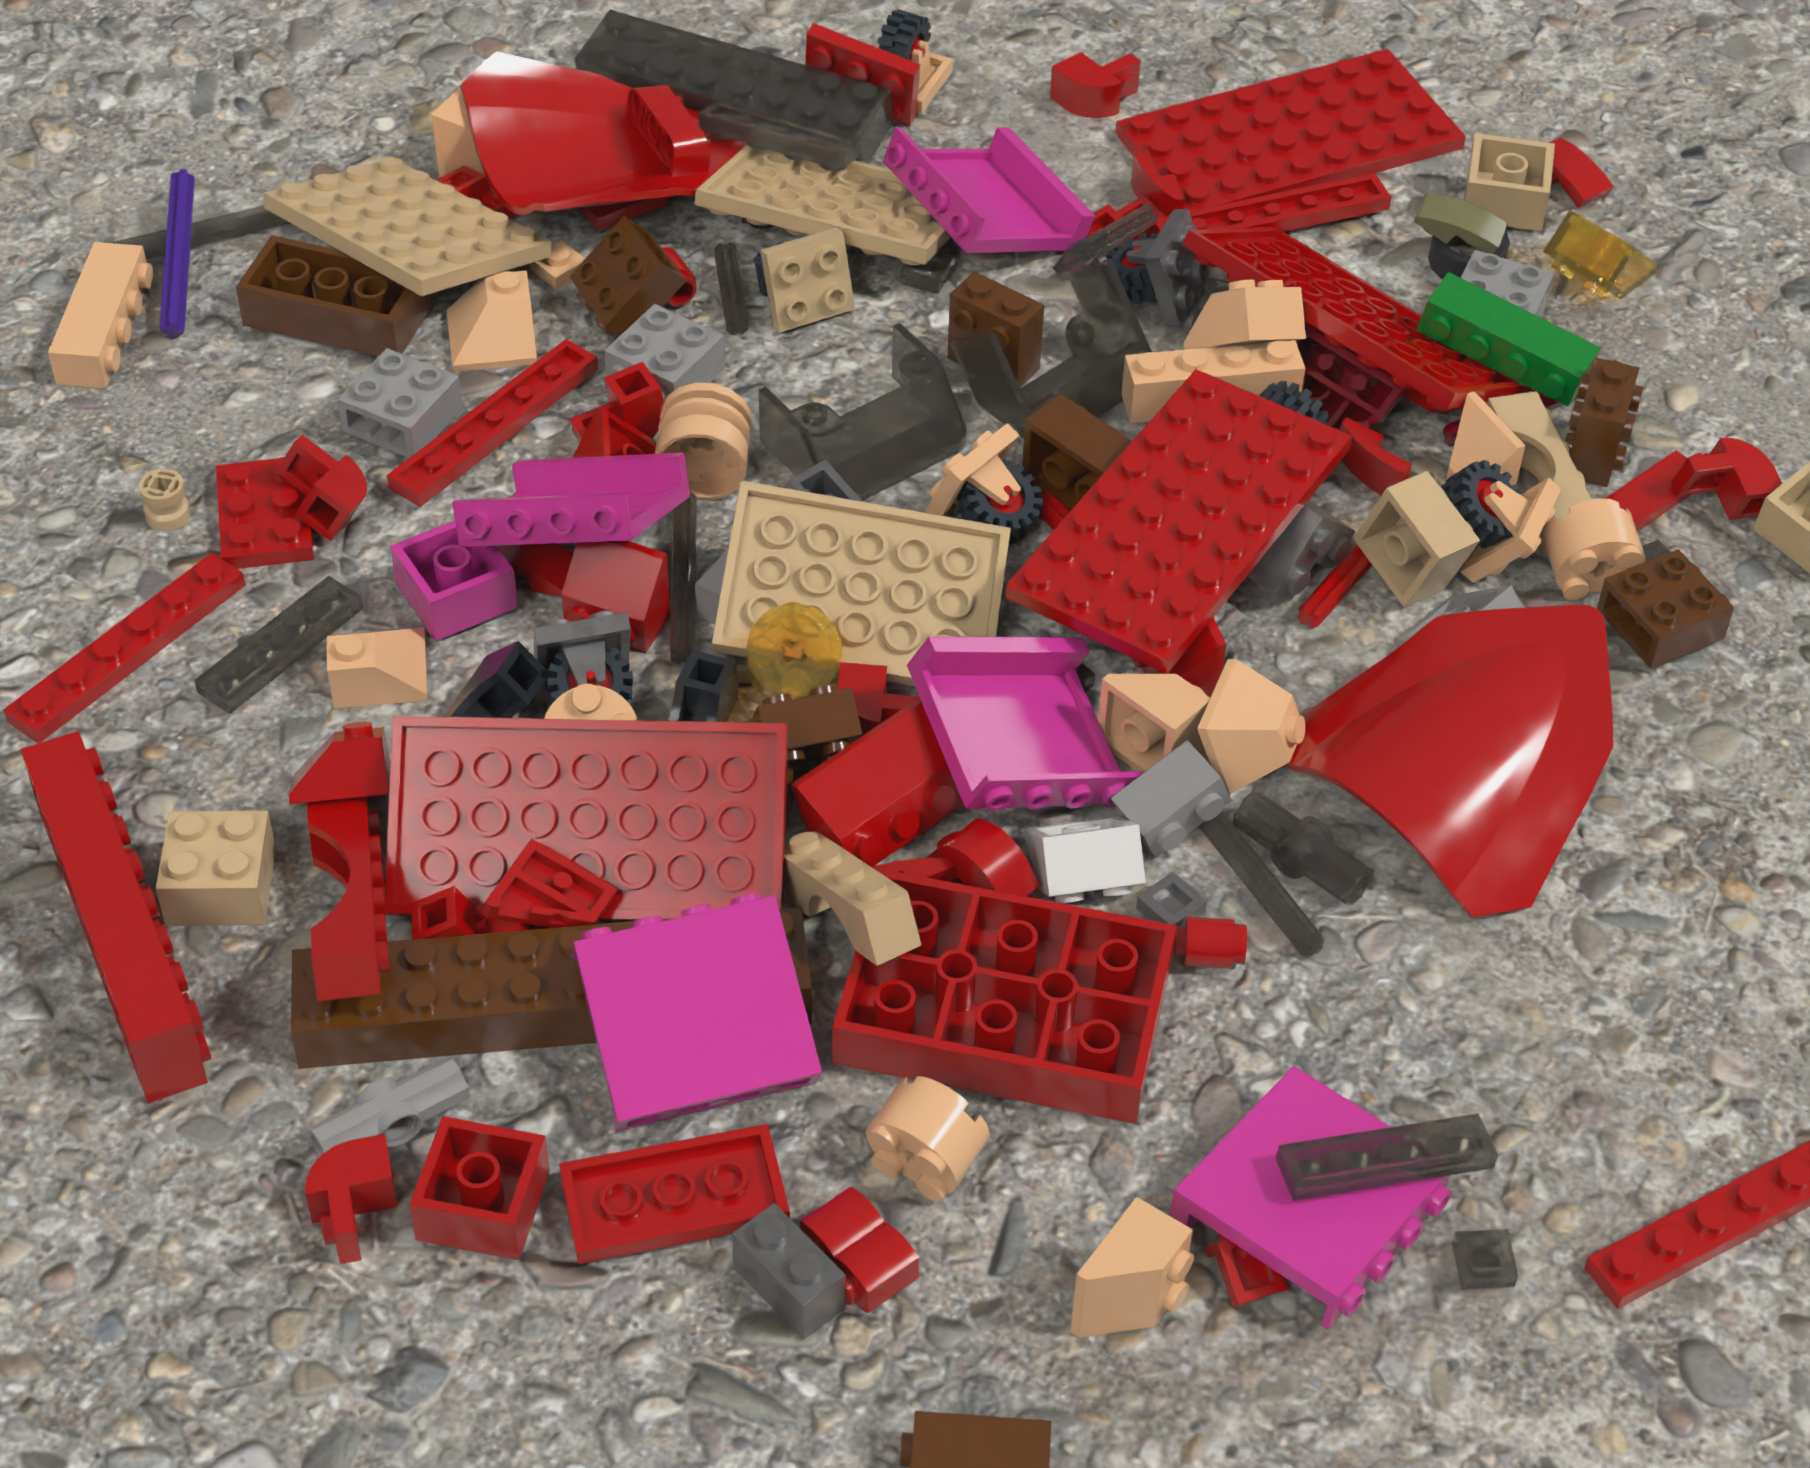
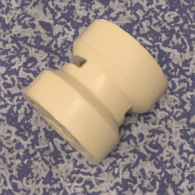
M161 468L150 471L140 479L138 487L142 502L145 504L143 509L147 524L158 531H172L184 526L189 520L191 513L187 498L185 497L186 490L182 476L177 471Z

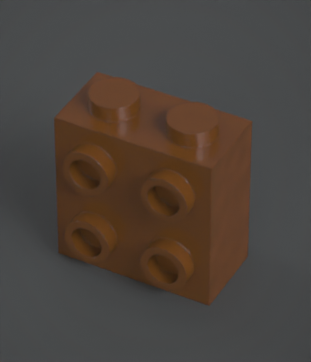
M625 216L617 222L569 276L579 290L576 294L579 301L596 313L595 323L612 337L616 333L621 336L654 304L663 307L686 282L685 278L651 233Z
M974 271L950 293L947 358L1017 392L1040 370L1044 304Z
M1596 358L1592 375L1583 373L1577 398L1583 399L1584 402L1575 400L1569 421V430L1576 431V433L1567 432L1565 441L1569 448V456L1577 471L1583 474L1585 482L1608 487L1612 470L1618 472L1622 470L1627 447L1620 445V442L1629 444L1636 417L1635 414L1628 413V411H1638L1644 388L1635 385L1640 367L1627 365L1619 361Z
M1679 549L1606 577L1597 605V609L1603 614L1605 620L1650 669L1725 639L1734 610L1728 598L1720 593L1702 574L1700 569L1695 564H1692Z
M830 684L811 689L809 691L810 696L791 699V694L789 693L767 697L762 700L763 705L757 706L751 721L748 723H787L789 726L787 769L796 772L800 769L799 764L816 760L819 766L862 736L852 688L838 690L836 684Z

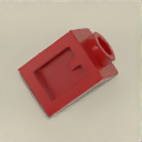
M1218 1232L1216 1233L1219 1241L1204 1247L1208 1258L1213 1256L1217 1258L1232 1307L1288 1290L1284 1276Z

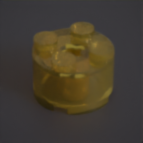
M797 602L774 607L764 613L750 631L745 653L749 679L755 689L765 698L784 693L791 694V699L810 696L809 691L811 689L833 683L841 662L842 644L838 631L832 621L819 610ZM785 647L791 650L796 647L802 649L801 659L803 662L800 663L796 659L791 660L789 663L784 661Z

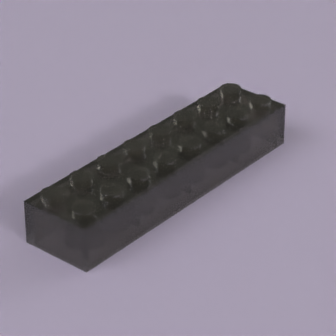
M609 9L575 57L576 69L597 73L631 88L667 85L676 96L680 95L683 99L682 104L684 107L747 127L756 136L866 164L870 162L893 125L892 93L889 88Z

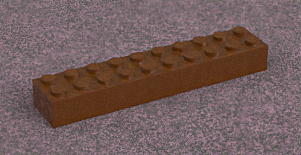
M802 907L779 909L808 1021L812 1025V986ZM666 918V919H662V921L669 920V919H674V918ZM634 921L389 941L387 945L390 972L380 973L381 994L317 1001L311 948L293 949L291 1036L299 1069L597 1043L577 961H573L572 957L574 941L581 940L580 935L586 931L600 927H610L612 932L632 928L631 923Z

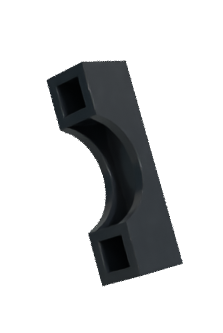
M516 641L487 655L443 717L512 718L530 704L547 679L548 670L519 641Z
M692 650L675 683L673 704L668 721L727 722L738 700L737 661Z

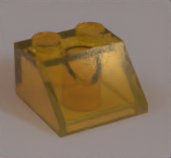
M1572 210L1568 211L1543 250V253L1554 260L1550 266L1552 269L1570 280L1576 273L1586 279L1583 287L1602 299L1609 293L1621 300L1652 277L1659 269L1658 265L1637 248Z

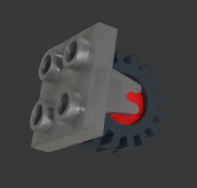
M1189 209L1173 210L1159 234L1152 233L1149 238L1146 237V234L1138 235V240L1135 241L1132 240V237L1125 240L1126 245L1124 246L1118 243L1113 247L1115 252L1109 251L1106 254L1107 259L1103 261L1104 270L1114 297L1117 300L1122 299V302L1127 304L1132 299L1134 304H1141L1144 298H1147L1148 302L1154 301L1157 298L1165 326L1182 325L1188 312L1193 308L1203 286L1207 284L1209 279V266L1198 262L1194 258L1196 253L1182 245L1188 230L1197 229L1196 226H1193Z
M601 611L592 614L588 619L569 622L566 619H554L544 623L541 627L534 628V657L548 670L546 680L550 706L563 693L582 684H592L611 689L620 694L629 703V700L632 698L633 675L632 671L629 672L631 628L627 612L615 614L612 611Z

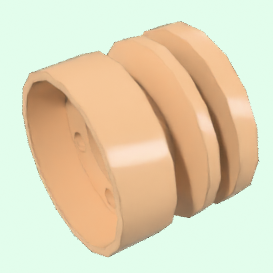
M692 383L677 388L666 397L661 407L658 427L659 436L656 442L655 454H685L690 497L688 499L712 501L727 497L739 489L741 480L744 481L746 477L751 432V411L741 396L733 390L715 383Z

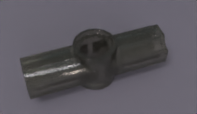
M1252 791L1242 800L1240 807L1234 813L1232 825L1269 850L1273 863L1284 875L1292 879L1306 876L1345 905L1348 903L1353 905L1357 902L1372 882L1374 871L1337 846L1331 831L1319 819L1306 816L1300 820L1261 792L1256 793L1255 791Z

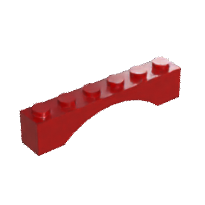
M367 796L307 802L308 829L313 865L332 875L346 888L342 899L334 909L311 928V957L317 1001L381 994L380 973L390 972L387 945L388 935L378 810L368 811Z

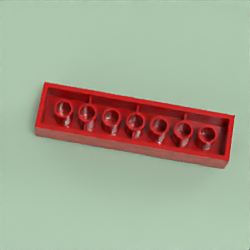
M76 731L20 749L40 816L147 1104L208 1083L203 1062L212 1060L202 1031L204 1026L194 999L190 1000L186 992L189 991L180 962H175L173 955L166 956L174 953L165 924H160L158 918L152 920V918L159 916V911L151 888H146L144 882L138 884L139 881L145 880V876L136 851L132 852L130 847L124 848V846L131 844L122 816L118 817L117 813H110V811L117 809V804L109 782H105L104 779H97L98 776L104 775L96 748L85 749L80 733Z

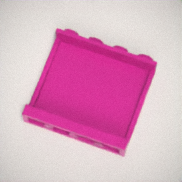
M895 127L886 149L883 163L966 253L1081 250L1095 218V215L1009 127L996 128L989 149H920L901 127Z
M665 453L519 460L512 464L515 493L507 498L454 500L452 505L459 547L632 540L690 497L685 454Z
M929 636L907 664L908 670L965 809L987 808L990 811H998L1012 807H1027L1030 810L1040 809L1045 806L1078 808L1083 805H1105L1106 807H1115L1111 797L1144 773L1143 771L1120 772L1076 672L1078 666L1090 653L1083 637Z
M760 893L744 894L732 899L730 906L713 910L710 904L696 905L681 912L682 917L662 921L661 916L658 915L648 916L632 922V928L612 932L610 927L595 928L580 935L581 940L574 941L572 957L573 961H577L607 1082L612 1103L611 1116L615 1132L792 1090L818 1082L822 1070L775 895L761 898Z
M1293 1065L1174 1189L1169 1216L1189 1228L1197 1220H1200L1326 1304L1327 1307L1321 1326L1329 1330L1342 1314L1350 1317L1357 1310L1366 1294L1365 1287L1371 1280L1380 1283L1385 1278L1395 1261L1394 1254L1400 1247L1405 1250H1409L1423 1229L1425 1218L1428 1215L1436 1218L1443 1211L1452 1194V1191L1446 1187L1453 1166Z

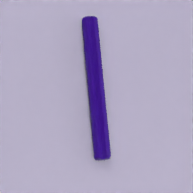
M186 169L173 172L170 176L159 322L160 332L167 334L168 338L182 335L185 331L195 188V177L188 174Z

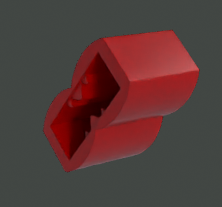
M851 1186L800 1220V1229L845 1274V1303L848 1305L855 1303L864 1312L870 1313L919 1278V1256L893 1226L883 1220L870 1201Z

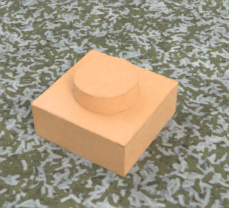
M561 240L552 245L551 257L532 262L530 267L532 272L555 290H558L572 282L569 276L585 258Z

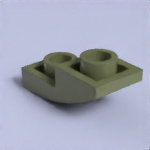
M1429 192L1423 197L1414 222L1421 226L1428 234L1434 235L1445 244L1457 235L1469 246L1481 252L1492 254L1499 248L1507 226V222L1474 204L1454 197Z

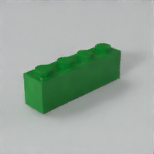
M1450 272L1446 274L1428 299L1416 330L1569 407L1578 393L1583 373L1590 374L1601 347Z

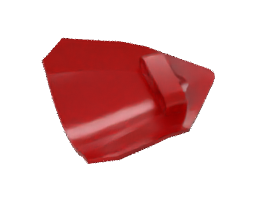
M495 52L460 85L474 145L485 176L501 203L508 210L518 215L618 204L676 195L695 197L698 187L756 137L755 133L747 127L684 107L682 104L683 99L680 95L676 96L667 85L631 88L594 72L553 65L500 52Z
M1590 605L1493 609L1437 616L1394 652L1302 715L1305 720L1304 739L1300 744L1296 745L1290 762L1284 765V767L1295 772L1309 773L1332 782L1377 813L1420 855L1448 893L1470 917L1531 908L1562 847L1589 800L1614 746L1611 683L1604 616L1597 608Z

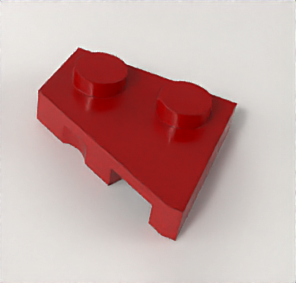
M531 838L486 899L480 914L488 918L552 928L597 924L612 902L617 888Z

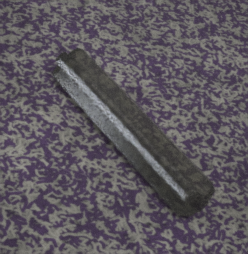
M1144 205L1076 243L1074 253L1078 255V261L1087 264L1129 238L1155 225L1157 215L1153 213V207Z
M731 242L725 245L718 243L714 248L726 330L732 335L736 333L744 334L749 329V320L737 249Z

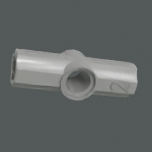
M446 1057L399 1082L392 1078H382L372 1082L360 1092L356 1099V1104L307 1128L308 1137L318 1158L327 1150L340 1143L381 1134L386 1135L388 1148H397L412 1140L420 1131L424 1121L469 1099V1087L465 1082L462 1071L453 1058L449 1059Z

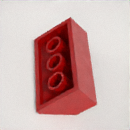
M920 697L791 784L807 832L818 831L870 867L876 866L963 804Z

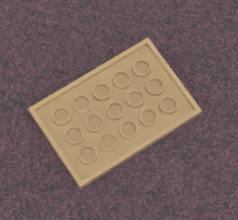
M756 136L696 189L695 205L708 208L713 214H732L746 218L749 223L754 225L770 224L782 227L787 233L793 235H812L837 227L843 231L845 244L859 247L866 254H885L897 257L901 262L908 265H925L951 237L889 169Z
M383 157L377 163L366 166H350L346 171L332 175L319 174L310 181L285 183L281 185L280 189L264 192L265 209L420 296L551 257L552 241L535 233L534 229L521 226L508 219L506 214L495 212L485 207L479 200L466 197L455 191L454 187L430 178L426 172L415 170L396 157Z
M741 480L711 651L839 673L841 662L887 666V682L915 686L907 664L929 636L996 637L1011 528Z

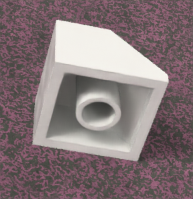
M1116 816L1024 829L1025 840L1035 876L1040 884L1039 890L1049 897L1054 896L1055 902L1068 903L1084 899V892L1100 889L1103 891V896L1125 895L1132 893V885L1146 883L1140 829L1137 823Z

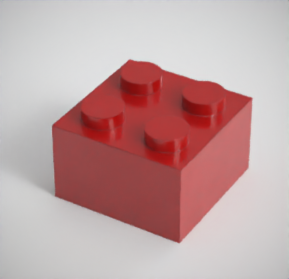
M442 1116L409 1203L415 1240L520 1261L550 1173L546 1135Z

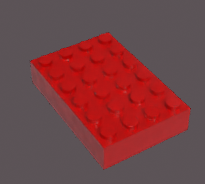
M880 869L879 873L908 891L921 946L878 966L855 951L832 1027V1064L902 1078L907 1077V1079L915 1080L917 1076L927 1077L947 1087L1137 1124L1171 968L1177 925Z

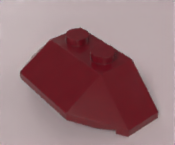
M1305 326L1306 339L1296 341L1305 366L1302 393L1307 388L1312 392L1309 397L1312 401L1319 398L1323 404L1319 411L1327 410L1329 417L1325 422L1330 423V426L1335 429L1341 430L1342 421L1346 417L1368 428L1382 424L1407 389L1395 384L1386 373L1361 363L1355 354L1345 348L1337 347L1324 339V335Z

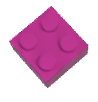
M455 521L390 546L395 583L435 641L518 608L514 569L496 545L459 547Z

